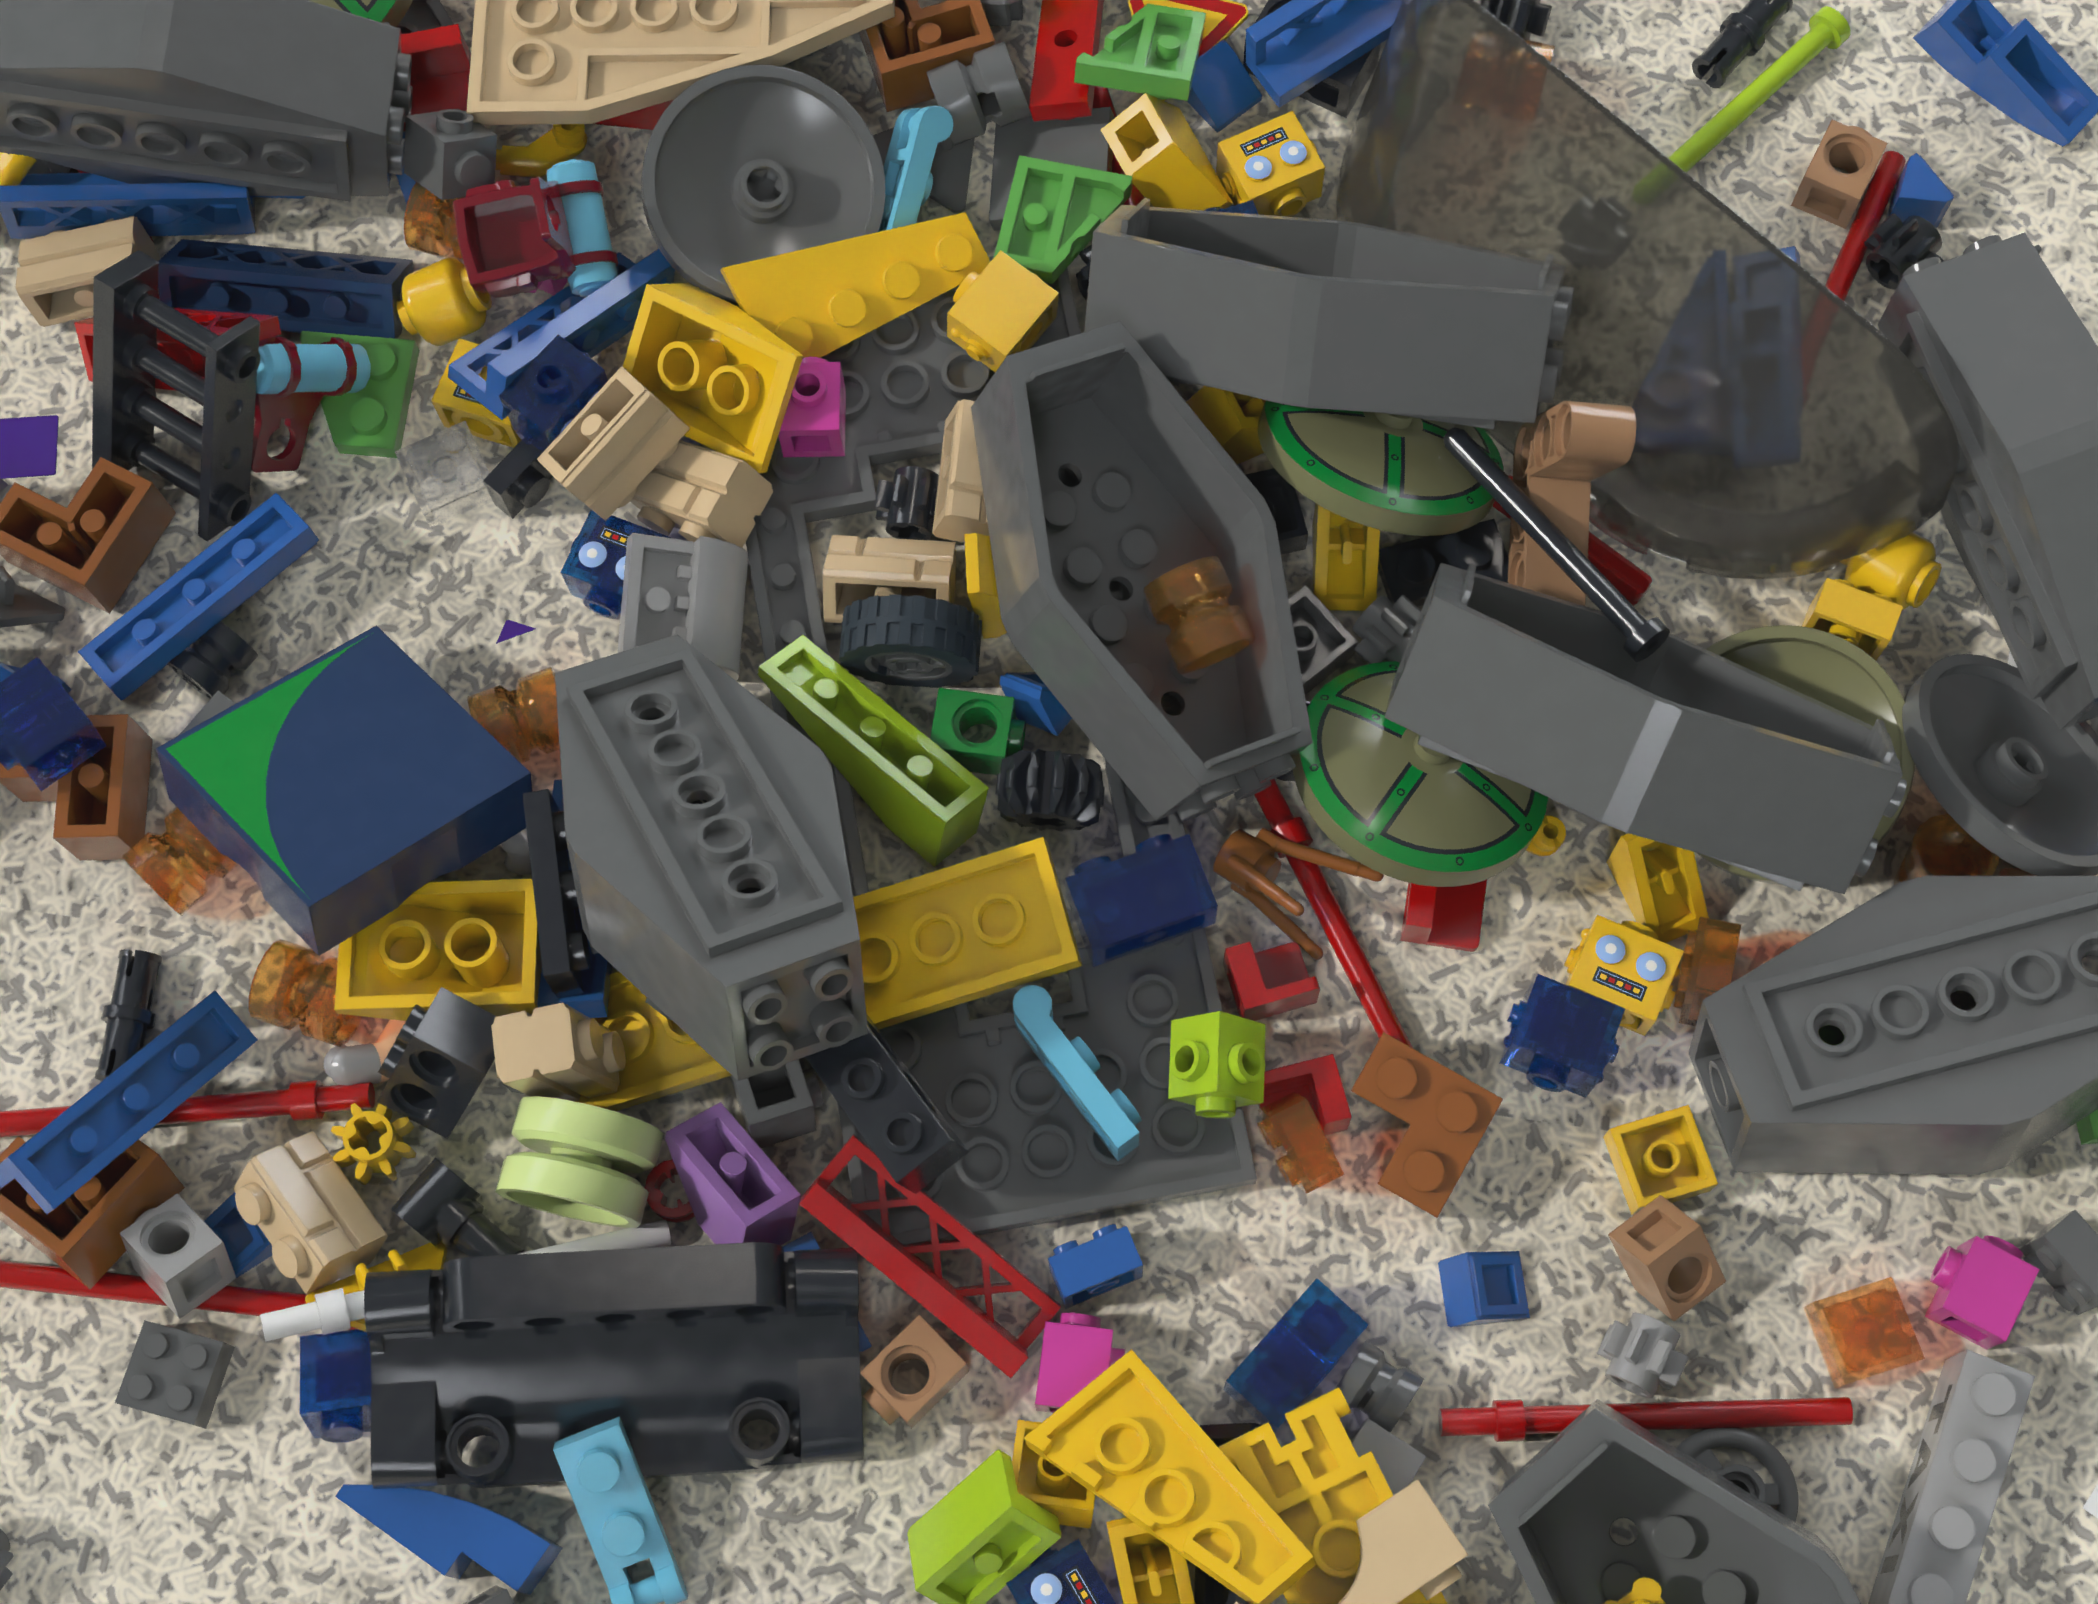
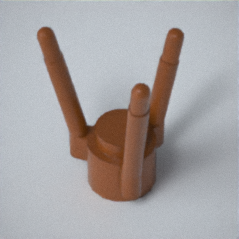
M1262 828L1256 837L1242 829L1236 830L1221 847L1215 859L1213 871L1231 882L1232 890L1248 899L1293 942L1297 943L1315 960L1323 957L1322 949L1266 897L1268 896L1295 916H1301L1304 913V906L1273 883L1282 865V862L1274 857L1275 853H1282L1375 882L1381 881L1384 877V874L1360 862L1282 839L1266 828Z

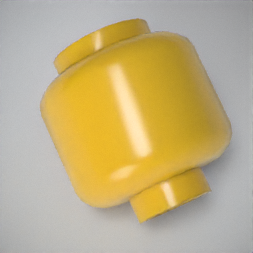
M452 257L445 258L408 274L404 278L401 288L403 300L397 302V312L405 329L412 335L419 333L426 342L435 346L445 345L481 329L486 322V310L492 307L490 294L476 291L470 285L465 265Z
M1880 521L1866 533L1861 530L1854 532L1847 541L1840 557V563L1847 566L1844 580L1852 583L1855 588L1867 593H1878L1890 597L1894 603L1903 606L1902 611L1908 606L1918 608L1924 603L1936 585L1942 568L1941 564L1935 561L1936 551L1934 544L1930 540L1890 521Z

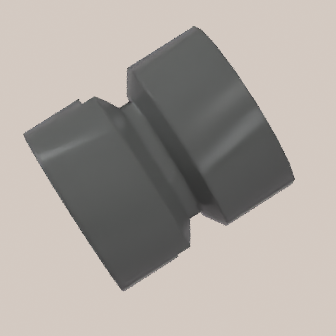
M1004 41L975 52L970 65L965 66L958 60L927 71L938 106L947 109L952 116L953 131L950 137L954 146L985 134L986 126L989 122L993 121L1000 127H1004L1032 116Z

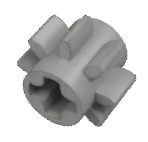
M1633 1313L1627 1326L1619 1321H1614L1613 1325L1610 1324L1597 1352L1598 1355L1611 1360L1605 1373L1607 1379L1621 1388L1645 1398H1653L1658 1385L1667 1390H1671L1672 1386L1676 1387L1689 1359L1687 1355L1674 1350L1680 1338L1679 1332L1669 1325L1641 1313Z

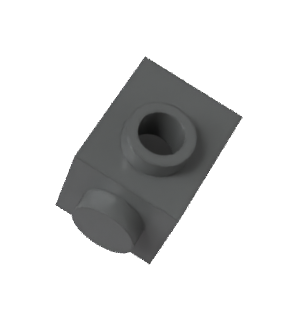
M445 109L437 112L406 116L404 173L441 200L466 197L468 189L495 183L497 135L482 124L475 123L472 114H467L466 111L460 109Z
M797 1059L776 1070L762 1072L740 1081L732 1076L734 1092L747 1132L760 1148L817 1131L814 1108L823 1106L824 1101L813 1068L802 1070Z

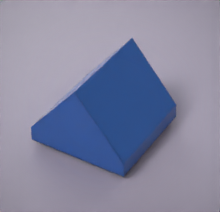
M1916 153L1909 157L1893 190L1886 219L1895 213L1903 223L1909 216L1916 215L1928 220L1937 228L1954 199V195L1921 155L1919 156Z
M1009 672L1001 675L999 684L1005 696L1014 697L1017 719L1025 720L1029 725L1059 736L1072 717L1035 672Z

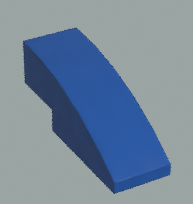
M1948 0L1913 37L1954 78L2017 123L2062 147L2069 144L2098 113V96L2025 18L2012 26L1989 0Z
M343 1484L335 1496L447 1577L460 1579L474 1560L515 1591L531 1595L563 1549V1547L529 1526L472 1502L428 1490L406 1487L374 1489L373 1485Z

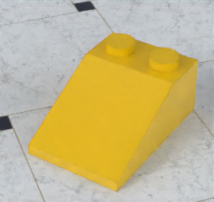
M689 283L646 284L623 368L690 428L684 436L716 452L744 460L758 473H766L803 355L739 307Z
M532 879L428 882L412 893L398 908L339 944L334 1010L337 1014L406 1021L416 1004L428 1010L440 988L443 987L497 1017L526 1011L532 1015L533 1010L538 1008L537 1001L542 971Z

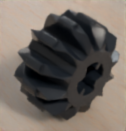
M1037 749L1035 752L1020 750L1002 759L1000 774H997L996 780L997 810L1000 811V816L1006 821L1017 823L1020 827H1034L1040 831L1051 829L1060 832L1064 829L1081 830L1099 822L1100 807H1103L1105 787H1103L1101 765L1092 759H1085L1081 754L1062 753L1061 750L1054 752Z

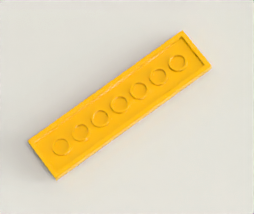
M1044 837L853 897L860 937L866 1013L878 1030L1083 966L1050 848ZM618 971L610 974L607 1017L594 1019L598 1024L608 1028L610 1032H618L622 1039L626 1055V1066L624 1070L619 1071L620 1085L616 1093L592 1098L580 1095V1099L575 1102L619 1111L731 1076V1074L674 1021L667 1019L646 1003L647 997Z

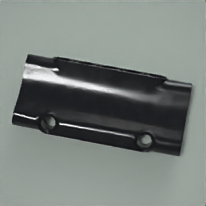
M749 1242L476 1256L449 1260L443 1264V1269L367 1273L364 1287V1315L371 1353V1477L373 1488L386 1489L467 1484L471 1487L484 1489L566 1483L553 1451L554 1442L619 1416L644 1478L761 1472L781 1464L863 1460L864 1440L859 1358V1275L857 1252L853 1248L784 1252V1248L775 1243ZM757 1419L766 1420L774 1425L779 1437L767 1449H750L744 1445L739 1436L740 1431L747 1423ZM482 1435L491 1436L499 1442L498 1454L489 1464L481 1467H472L462 1461L463 1449L473 1438Z

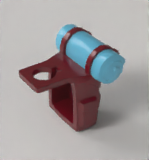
M569 159L565 162L557 163L548 169L546 173L547 181L536 177L530 179V185L516 186L512 180L496 181L493 184L468 189L466 197L453 201L460 251L470 285L476 291L483 294L489 293L494 298L508 297L536 290L538 282L567 278L571 293L586 298L618 276L616 268L618 266V258L616 252H613L602 201L604 194L602 182L598 181L593 162L582 159Z
M280 336L259 341L260 364L257 369L251 471L255 473L295 471L299 468L311 419L323 397L356 393L365 388L370 378L371 363L366 350L360 344H350L340 337H332L330 342H323L321 344H294V342ZM281 419H285L284 424L290 432L287 447L279 455L269 457L267 453L269 438L274 431L280 428Z

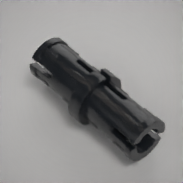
M1750 0L1740 12L1731 13L1722 22L1718 37L1692 62V70L1695 76L1701 80L1714 66V73L1706 81V84L1712 88H1720L1726 82V78L1747 55L1749 57L1754 56L1765 43V34L1792 8L1793 0H1774L1771 4H1769L1771 0Z
M130 949L119 951V963L111 1004L103 1007L101 1020L105 1021L107 1025L98 1070L95 1073V1078L103 1081L144 1048L147 1029H153L155 1026L156 1014L152 1013L151 1007L158 970L162 962V957L155 953L135 950V955L132 956L133 951Z

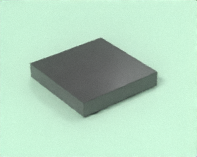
M1111 107L1092 108V116L1076 117L1071 120L1033 121L1032 116H1029L1004 127L996 124L989 222L994 231L1001 230L1019 155L1112 172L1113 151L1101 132V129L1115 118Z

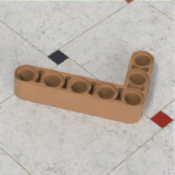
M1563 401L1538 415L1535 423L1526 422L1520 427L1514 447L1512 480L1588 559L1591 481L1624 466L1629 461L1635 445L1636 417L1631 406ZM1511 517L1508 583L1585 606L1586 595Z

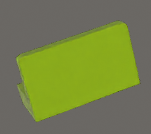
M996 1450L909 1528L907 1536L915 1591L938 1604H985L1062 1537L1058 1517L1018 1493L1011 1457L1003 1451Z

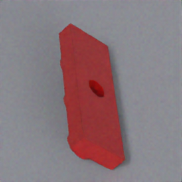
M1042 0L1029 102L1033 121L1071 120L1076 117L1092 116L1095 86L1074 83L1077 57L1083 52L1093 57L1098 54L1104 0Z

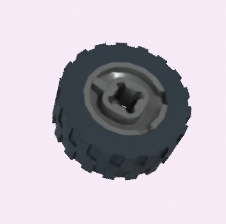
M877 595L864 600L858 599L853 601L851 606L847 605L844 608L839 654L840 665L843 668H847L849 673L855 676H861L865 680L885 683V685L930 688L961 685L962 682L973 680L974 676H977L979 672L982 620H979V616L975 612L968 611L964 606L955 605L946 600L926 598L925 596Z

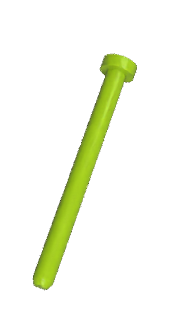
M1828 6L1822 7L1809 20L1810 30L1636 186L1634 192L1636 201L1641 205L1654 203L1825 47L1829 49L1839 48L1851 35L1850 26L1845 17L1836 9Z

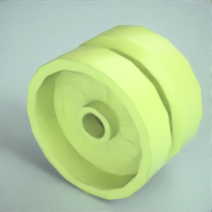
M523 1097L518 1106L511 1134L525 1147L536 1152H517L508 1155L503 1161L495 1192L503 1198L520 1205L566 1218L621 1228H636L640 1226L649 1192L635 1178L623 1173H642L654 1168L664 1134L657 1127L640 1119L590 1104L550 1097Z

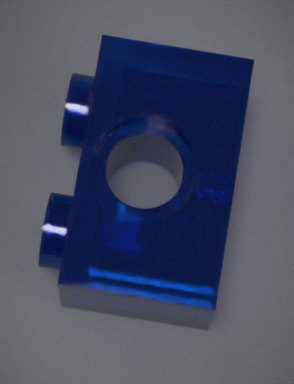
M1316 1278L1229 1376L1223 1390L1260 1424L1269 1422L1276 1435L1287 1422L1284 1414L1300 1407L1362 1337L1369 1324Z

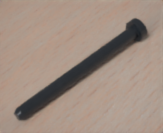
M1454 427L1444 435L1445 448L1627 638L1624 650L1635 662L1649 657L1666 641L1670 634V629L1658 617L1647 621L1465 430Z

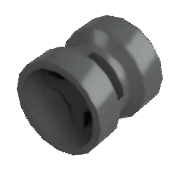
M1366 1340L1336 1388H1340L1350 1409L1358 1408L1368 1415L1369 1420L1391 1432L1418 1391L1424 1378L1407 1367L1395 1368L1386 1362L1382 1350Z

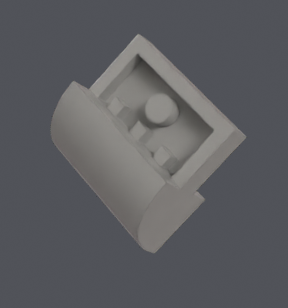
M632 533L627 538L617 653L678 634L736 681L739 678L748 568L747 551L730 542L700 536L693 542Z

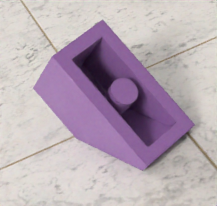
M721 1102L666 1132L665 1141L697 1223L714 1244L767 1242L783 1245L791 1240L801 1194Z

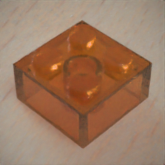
M1700 917L1697 930H1688L1673 1006L1681 1009L1679 1023L1696 1026L1703 999L1732 982L1742 924Z
M1292 1092L1258 1110L1262 1121L1256 1123L1266 1144L1271 1145L1273 1150H1278L1281 1158L1275 1160V1163L1285 1182H1289L1292 1188L1298 1186L1307 1194L1344 1175L1305 1097Z
M1892 1277L1814 1301L1804 1307L1835 1389L1925 1359Z

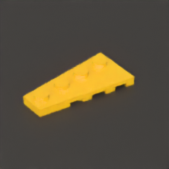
M966 212L723 267L720 271L741 310L802 354L803 358H821L960 285L971 272L975 271L981 274L991 261Z
M1132 1349L1024 1437L1027 1446L1249 1604H1271L1316 1565L1311 1552Z

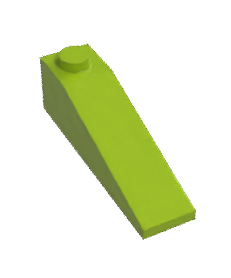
M801 635L758 667L757 675L885 826L933 867L937 866L977 833L989 787L806 636Z

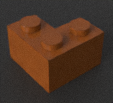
M895 0L894 17L859 32L886 112L935 99L927 71L958 60L965 66L970 65L975 52L995 45V40L980 0H948L924 8H920L918 0Z
M100 457L67 508L14 482L0 503V555L8 563L110 614L176 512L153 482Z
M128 714L66 716L84 738L82 742L70 749L44 716H36L43 724V732L39 738L32 742H22L14 735V725L22 717H1L0 783L22 802L56 801L53 839L80 861L143 859L153 739ZM31 725L30 729H36V727ZM58 745L67 752V763L56 772H47L38 764V756L47 746ZM54 749L50 752L55 758L61 759L66 757V753L61 749ZM50 764V766H52V767H59V766L63 765V764Z
M1383 1032L1351 1089L1353 1093L1410 1124L1381 1176L1378 1185L1438 1218L1503 1098Z
M18 1136L0 1154V1163L26 1142ZM138 1139L48 1214L43 1211L14 1178L0 1189V1220L91 1289L127 1251L120 1232L132 1225L142 1213L158 1207L175 1194H179L185 1187L161 1156Z

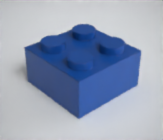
M1116 1224L1108 1225L1092 1233L1093 1240L1078 1245L1077 1241L1073 1240L1053 1249L1055 1255L1048 1258L1049 1269L1065 1309L1143 1277V1263L1127 1226L1117 1229Z

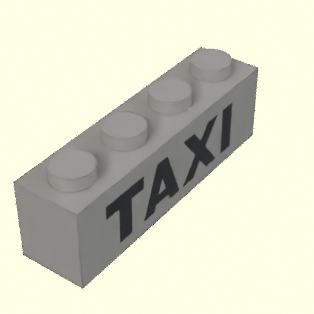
M1968 1349L1945 1359L1868 1604H1966L2035 1376Z

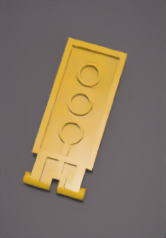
M1339 1387L1284 1414L1296 1440L1283 1447L1280 1446L1269 1422L1218 1447L1314 1556L1316 1565L1283 1593L1288 1604H1338L1354 1582L1360 1562V1539L1356 1520L1393 1496L1372 1451L1358 1457L1340 1421V1418L1352 1412ZM1418 1589L1397 1604H1447L1442 1592L1426 1600L1420 1589Z

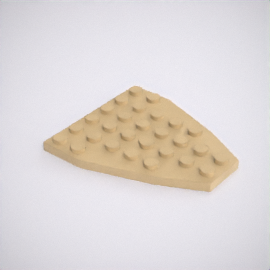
M475 0L467 114H472L474 122L482 125L593 124L673 100L695 82L724 69L745 65H773L781 67L894 17L895 0Z

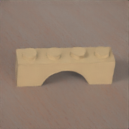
M1419 1480L1414 1481L1356 1520L1360 1539L1359 1567L1353 1584L1338 1604H1397L1418 1589L1428 1600L1463 1576L1455 1564L1468 1556V1553ZM1236 1601V1602L1233 1603V1604H1242V1603L1239 1602V1601Z

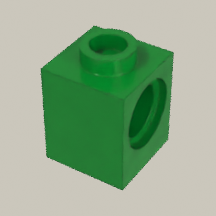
M939 688L930 739L968 771L996 776L1000 774L1002 759L1020 750L1023 751L1026 721L1016 719L1014 697ZM978 724L990 726L996 731L990 740L983 743H973L963 737L967 729Z

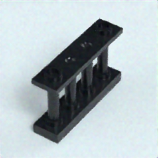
M138 250L94 276L92 469L100 457L128 471L133 467L143 465L199 500L198 536L208 542L227 527L235 526L244 519L251 507L250 482L257 369L260 364V354L258 352L260 322L249 316L222 335H217L159 300V262ZM157 329L206 357L205 378L158 350ZM155 379H159L202 405L203 426L156 398ZM154 426L201 454V472L155 445Z

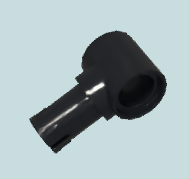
M436 1157L391 1208L395 1214L435 1247L440 1242L447 1248L456 1246L469 1257L524 1253V1250L482 1214L484 1206L477 1201L480 1194Z

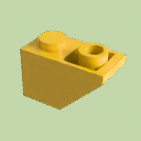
M1145 93L1101 129L1125 175L1132 176V184L1147 199H1150V203L1154 207L1223 212L1233 204L1179 107Z

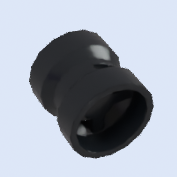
M219 621L198 638V644L192 643L167 664L183 680L210 700L218 690L223 694L229 689L228 680L232 676L231 669L235 671L246 670L258 657V654L237 633Z

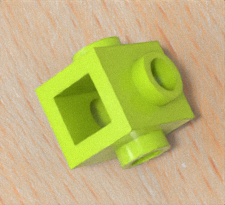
M1222 1011L1171 1020L1168 1099L1194 1105L1195 1114L1206 1118H1231L1236 1115V1107L1264 1103L1266 1024Z

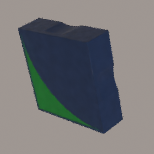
M377 625L156 748L169 799L221 854L238 863L250 874L268 904L318 956L398 908L412 893L428 882L463 868L526 829L523 793L533 792L531 772Z

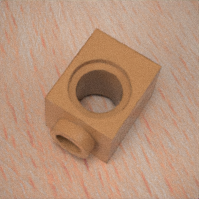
M1832 119L1801 181L1791 206L1846 229L1888 143L1873 137L1863 128L1847 126ZM1833 167L1842 168L1849 174L1841 173Z
M1661 1195L1608 1234L1634 1289L1673 1322L1727 1282L1701 1225Z
M919 1314L860 1372L864 1380L871 1386L862 1397L889 1425L900 1417L912 1429L969 1372L967 1363ZM906 1360H919L929 1368L927 1384L921 1391L915 1394H902L896 1391L892 1385L894 1370Z

